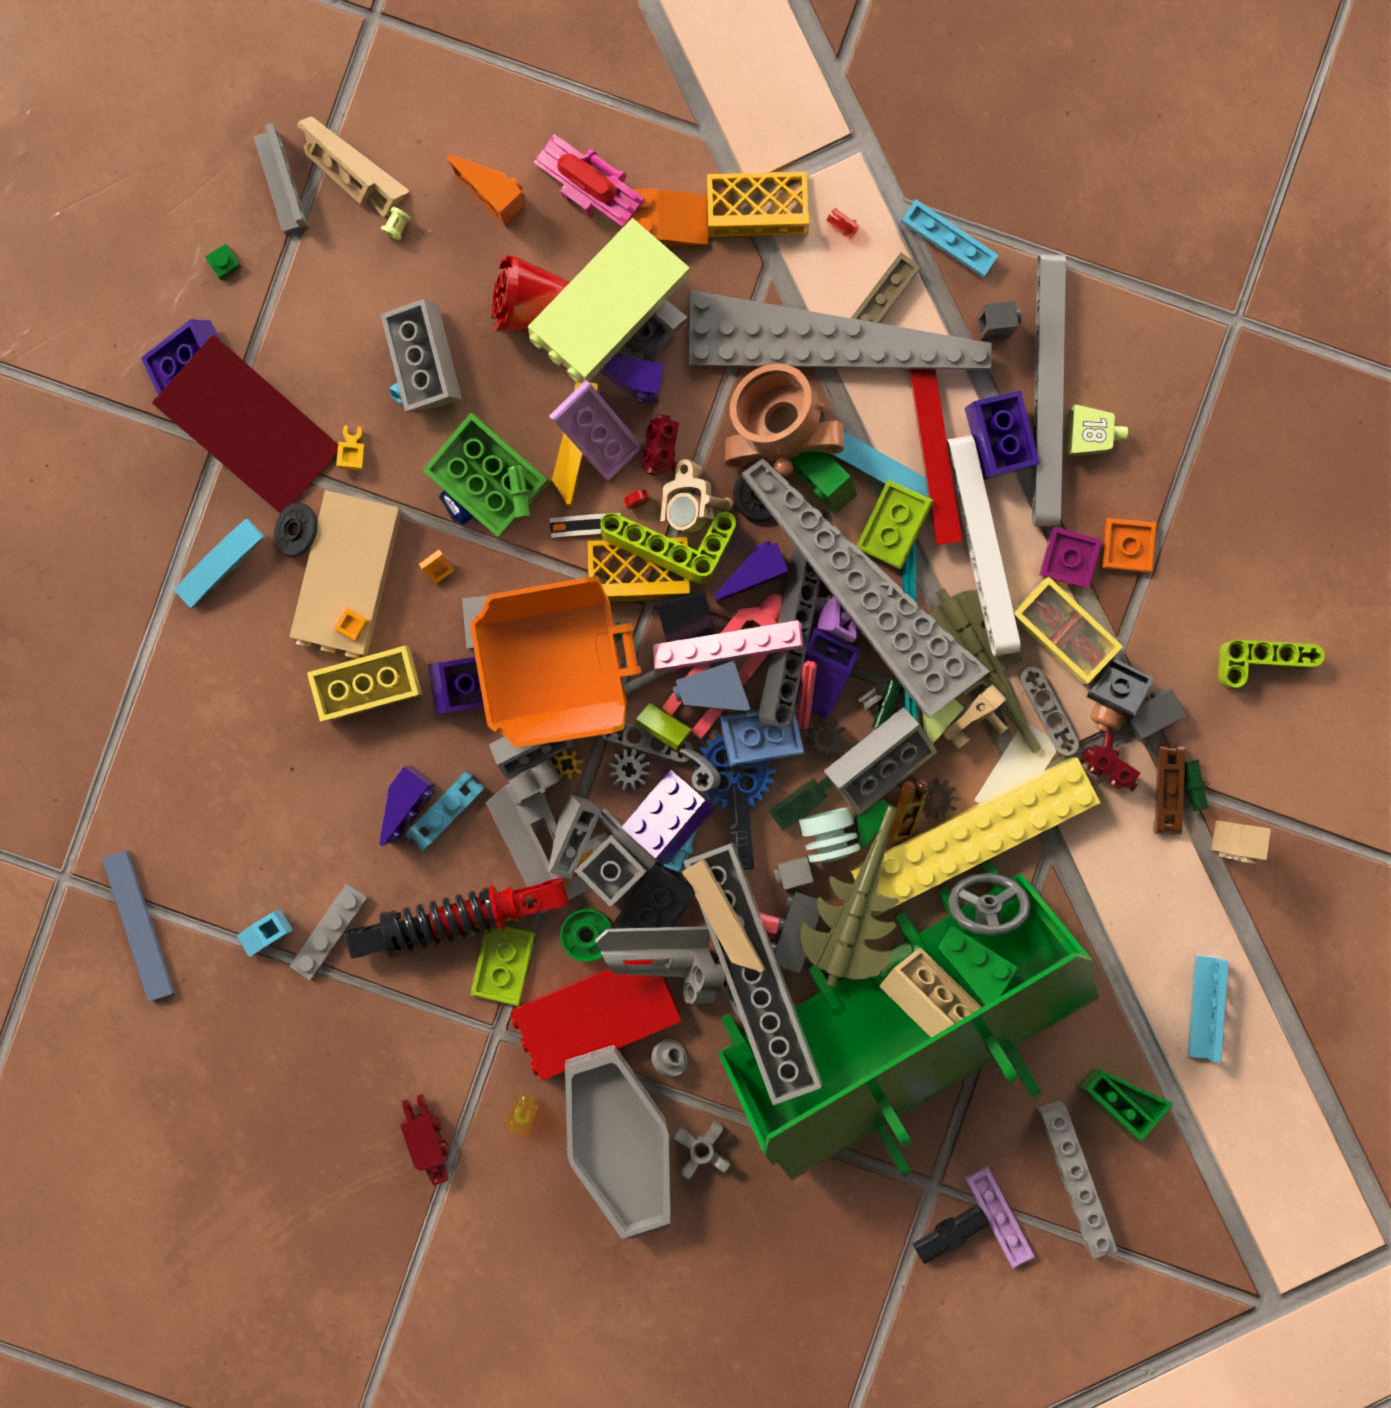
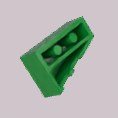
M816 451L802 452L790 459L799 480L804 485L808 484L815 496L821 502H824L834 514L838 513L857 495L851 476L827 453Z
M953 926L950 927L938 947V952L984 1006L1003 995L1018 970L1017 966Z
M1092 1068L1076 1087L1130 1139L1140 1142L1144 1140L1174 1104L1099 1069Z

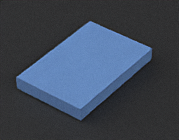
M795 709L791 723L786 727L763 726L759 720V710L720 717L730 767L804 754Z

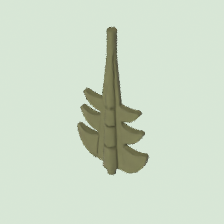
M945 588L940 589L936 594L942 603L932 609L929 615L936 620V623L945 632L952 635L961 647L968 650L990 671L963 691L961 695L967 696L972 689L981 684L985 687L993 684L1006 698L1000 707L1020 731L1032 753L1040 750L1041 747L1030 731L1003 673L1010 665L1022 662L1023 658L1012 653L993 656L986 628H983L981 625L984 618L977 590L963 591L950 598Z
M887 806L879 832L854 883H845L834 876H830L829 880L832 889L840 899L845 901L843 906H835L827 903L821 897L817 898L818 911L826 924L832 927L831 931H817L806 922H803L801 925L800 940L803 951L815 966L830 973L827 980V985L836 987L839 977L856 980L874 976L885 968L892 957V951H877L869 948L865 942L866 939L882 938L896 927L895 922H882L871 916L872 911H884L892 908L899 902L897 897H888L876 892L889 832L897 812L896 807Z

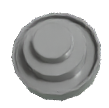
M667 1039L658 1043L653 1048L652 1063L660 1075L666 1078H673L682 1074L686 1069L687 1055L680 1043Z

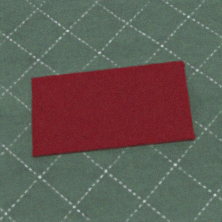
M214 334L208 337L204 345L152 402L154 406L280 514L286 507L293 504L338 453V444Z

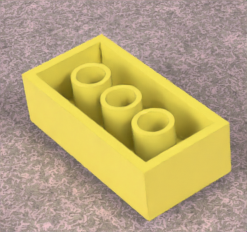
M408 646L398 647L307 673L320 722H328L423 695L411 650Z

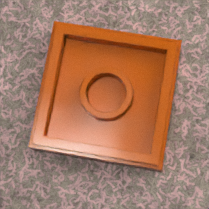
M1106 518L1101 569L1153 573L1157 523Z

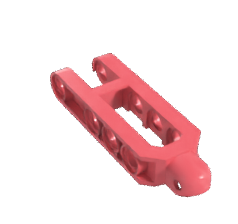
M772 593L765 597L758 607L739 609L721 633L739 631L745 622L754 620L762 627L777 624L783 596L778 593ZM768 654L750 656L738 672L742 686H744ZM713 663L695 665L687 676L708 670ZM673 692L662 709L672 716L683 701L677 702ZM709 708L691 732L701 739L725 709Z

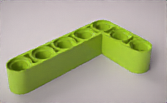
M727 512L717 514L698 551L616 513L604 515L600 526L601 536L608 543L697 584L703 585L712 580L734 537L736 520L732 514ZM612 524L618 527L615 531H608L606 529L608 525ZM727 524L730 529L724 531L719 529L718 526ZM631 535H638L641 539L633 542L628 538ZM659 545L663 547V550L661 552H654L651 548ZM716 545L720 550L711 552L707 547ZM683 556L686 558V561L678 563L674 561V557ZM704 566L709 571L707 573H699L696 569Z

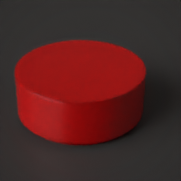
M642 489L630 493L623 501L627 509H634L647 503L650 498L647 491Z

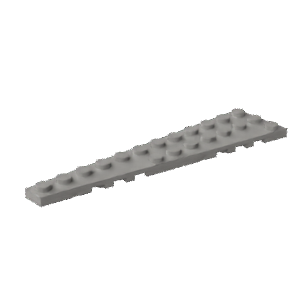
M691 290L689 367L760 368L770 364H785L794 368L991 369L992 343Z
M763 458L742 473V477L927 718L990 672L968 650L961 647L952 635L945 632L936 623L935 619L929 614L927 615L909 595L905 594L856 545L849 542L841 534L840 530L832 526L822 516L823 514L816 508H813Z

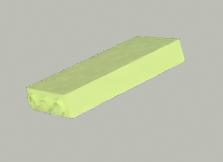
M632 218L528 326L529 339L539 349L543 347L547 350L549 358L555 364L564 365L568 369L567 373L576 382H584L585 380L590 382L689 278V267Z

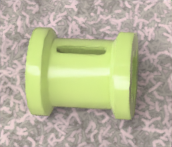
M392 207L390 210L392 212L386 225L382 226L380 230L391 238L400 241L403 229L407 222H411L412 218L402 210Z

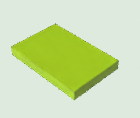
M887 480L857 547L871 556L902 569L934 500Z
M505 925L503 932L493 930L489 934L484 933L470 995L519 1006L536 932Z

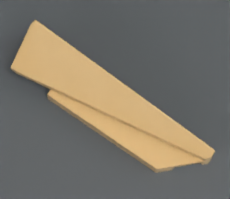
M308 117L298 122V128L304 131L307 141L304 145L306 155L359 204L366 202L368 199L380 215L385 218L391 213V208H396L408 195L409 190L315 118Z
M703 859L682 871L683 875L696 890L695 896L731 963L754 969L758 972L765 971L764 965L706 860Z

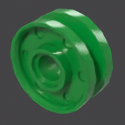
M582 907L574 910L566 917L561 927L560 940L563 949L570 957L577 961L591 962L600 959L602 953L595 940L606 929H613L610 919L604 912L596 908ZM584 928H589L593 931L594 937L591 940H584L580 936V931Z

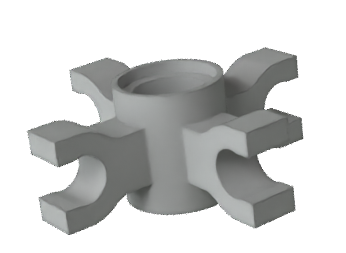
M714 1120L705 1136L701 1135L695 1138L682 1127H679L674 1134L675 1140L691 1149V1156L681 1169V1174L687 1179L692 1177L699 1164L710 1162L724 1173L730 1166L729 1159L713 1150V1143L723 1131V1125L718 1121ZM700 1144H705L708 1146L709 1151L704 1155H700L695 1151V1148Z

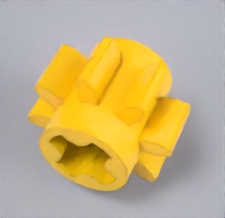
M567 750L563 751L564 756H554L558 761V765L554 767L560 770V778L564 774H568L569 779L573 780L572 773L577 772L581 774L582 771L578 769V764L584 761H577L575 758L577 751H574L572 755H568ZM571 758L574 769L565 771L563 769L565 765L562 763V760H569Z

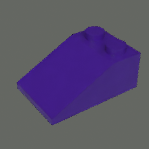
M190 319L141 357L158 395L204 345L209 336L214 334L219 339L211 320Z
M614 355L599 371L630 396L638 399V403L653 405V402L659 403L664 377L662 363Z
M770 541L757 545L755 551L715 594L714 599L716 603L786 576L788 570L778 544L771 545Z
M475 657L428 664L436 714L484 707Z

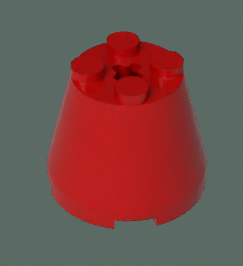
M503 255L499 263V269L503 270L502 273L498 274L497 282H494L491 318L496 319V325L493 324L492 330L502 333L529 331L528 326L569 284V281H564L562 277L516 256Z

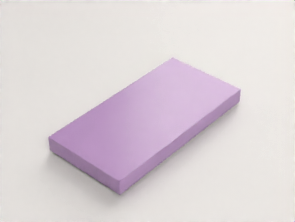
M586 380L549 415L607 482L643 448L619 417Z

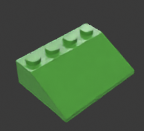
M473 413L468 415L422 470L497 537L518 518L515 517L513 497L509 495V492L512 491L508 468L512 466L523 467L526 488L530 491L527 492L529 506L551 482L544 473L484 420Z

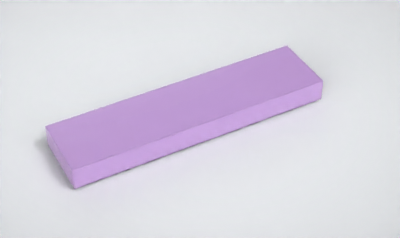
M988 1166L966 1176L965 1179L1011 1267L1015 1268L1034 1258L1035 1256Z

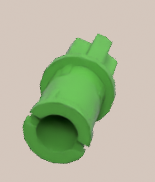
M512 466L508 468L512 491L509 492V495L513 497L515 517L532 515L527 494L530 491L526 488L523 467Z

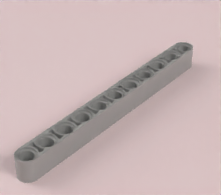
M1039 254L1037 260L1033 439L1040 464L1033 466V526L1059 527L1061 521L1066 292L1065 255Z

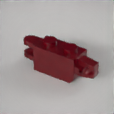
M420 1094L417 1096V1104L421 1111L419 1115H414L412 1105L408 1099L402 1101L406 1119L403 1120L400 1126L414 1168L419 1171L425 1170L432 1185L435 1186L449 1179L446 1161L448 1154H450V1148L447 1140H442L440 1134L442 1125L438 1115L434 1116L433 1110H429L424 1095Z

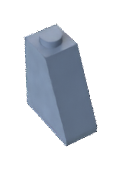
M734 661L676 680L677 686L673 687L677 702L682 700L683 704L687 706L738 711L750 710Z

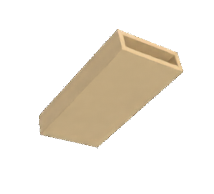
M325 490L317 522V533L311 546L290 632V637L297 639L296 644L311 647V643L321 645L320 650L335 653L337 648L345 650L344 656L357 659L360 658V654L368 656L401 520L402 510L400 508ZM346 607L369 620L357 642L334 630Z

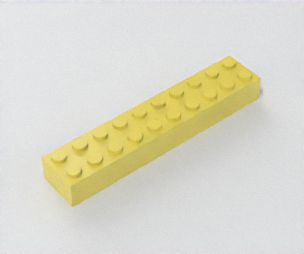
M1071 757L886 850L876 892L888 897H897L899 899V902L895 905L897 906L1099 804L1100 801L1079 759ZM864 862L849 869L854 881ZM887 910L872 911V915L875 917Z

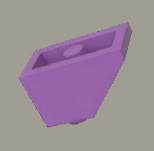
M833 596L819 611L818 629L839 640L853 642L856 639V624Z

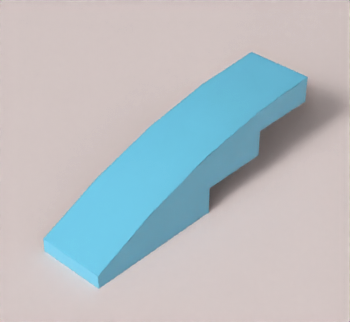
M248 518L245 519L195 566L174 591L190 608L196 607L210 590L215 589L231 571L237 569L265 536Z

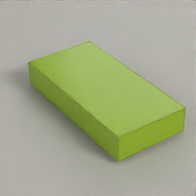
M650 703L635 721V725L675 750L680 747L691 732L689 727Z

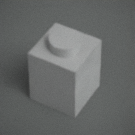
M806 856L777 863L778 869L774 870L777 885L782 884L784 890L814 882Z

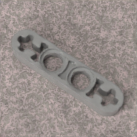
M1031 666L1023 669L1019 675L1020 684L1055 750L1061 755H1073L1079 747L1078 739L1044 674L1037 667ZM1028 671L1031 674H1037V678L1034 679L1037 686L1043 684L1044 689L1036 690L1033 694L1031 693L1030 689H1035L1032 682H1026L1025 680L1028 677ZM1040 693H1046L1049 696L1050 702L1046 707H1040L1036 702V698ZM1052 715H1057L1061 719V726L1058 729H1052L1048 725V719ZM1065 728L1067 733H1063L1064 738L1072 741V744L1069 745V751L1061 749L1060 745L1063 744L1061 736L1054 737V734L1062 732Z
M625 722L627 728L623 732V741L617 739L620 735L612 733L610 737L606 734L601 735L602 738L678 762H685L691 758L687 755L679 758L678 752L672 750L671 755L665 754L669 748V745L666 743L664 749L655 751L651 747V740L654 736L639 726ZM632 729H637L641 733V740L636 744H632L627 740V733ZM685 740L683 744H686V749L693 750L692 745Z

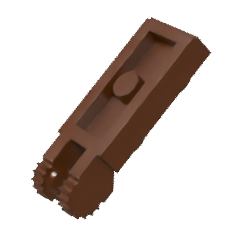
M925 779L917 780L915 785H913L912 781H908L901 787V798L899 799L897 812L888 836L890 841L913 838L926 803L928 783Z

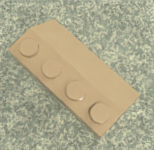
M921 947L898 964L880 985L887 995L930 1037L935 1036L982 1008Z

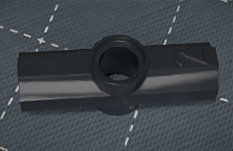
M976 1204L955 1218L949 1217L936 1225L934 1231L913 1243V1247L925 1265L946 1251L952 1252L959 1249L966 1243L967 1238L989 1224Z

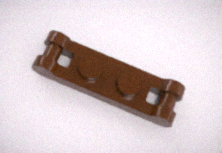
M1158 744L1156 749L1157 779L1154 833L1163 834L1164 832H1171L1172 835H1181L1185 746L1175 745V747H1167L1166 744ZM1167 757H1174L1175 764H1167ZM1165 815H1173L1172 822H1165Z

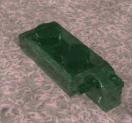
M828 776L818 783L813 778L769 809L768 812L782 831H784L821 804L827 797L824 791L834 784Z

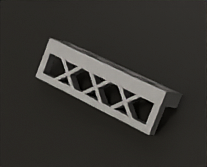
M270 123L266 125L267 133L254 136V140L284 234L308 227V223L280 133L275 125Z

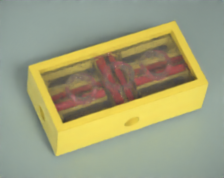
M1049 577L1043 579L1013 611L1016 623L1081 684H1088L1123 647Z

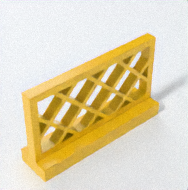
M807 172L707 174L709 237L808 235ZM791 180H801L802 187L796 193L786 186ZM741 181H748L753 186L746 194L736 187ZM765 181H773L778 187L769 194L761 185ZM712 182H723L728 188L719 195L712 189ZM781 189L791 197L784 205L774 198ZM756 190L766 197L758 206L749 199ZM731 191H734L741 198L734 206L724 199ZM771 201L779 210L775 214H767L762 208ZM796 201L803 207V214H792L787 207ZM744 202L754 209L749 215H742L737 211ZM719 203H722L729 210L724 216H713V209Z
M688 537L671 538L688 546ZM629 539V540H630V541H633V542H636V541H639L640 539ZM605 540L588 541L589 577H594L600 569L604 570L611 577L605 584H602L610 602L659 601L690 594L688 579L684 578V581H673L667 576L670 573L669 570L663 572L654 563L645 559L643 560L648 564L638 573L629 565L637 555L633 554L625 562L616 554L621 548ZM655 545L660 552L663 550L661 546ZM604 547L610 554L600 563L593 556V548ZM613 556L623 564L615 574L611 573L604 566ZM679 556L676 560L674 559V561L679 563L683 559L684 562L686 561V558L683 556ZM650 567L661 575L655 582H648L642 577ZM625 568L636 576L630 583H623L617 578Z

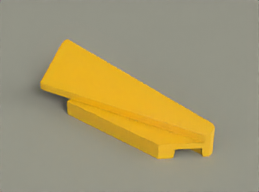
M576 382V384H575V390H576L583 382ZM590 383L599 394L600 385L597 383ZM563 433L552 481L567 506L572 507L584 456Z

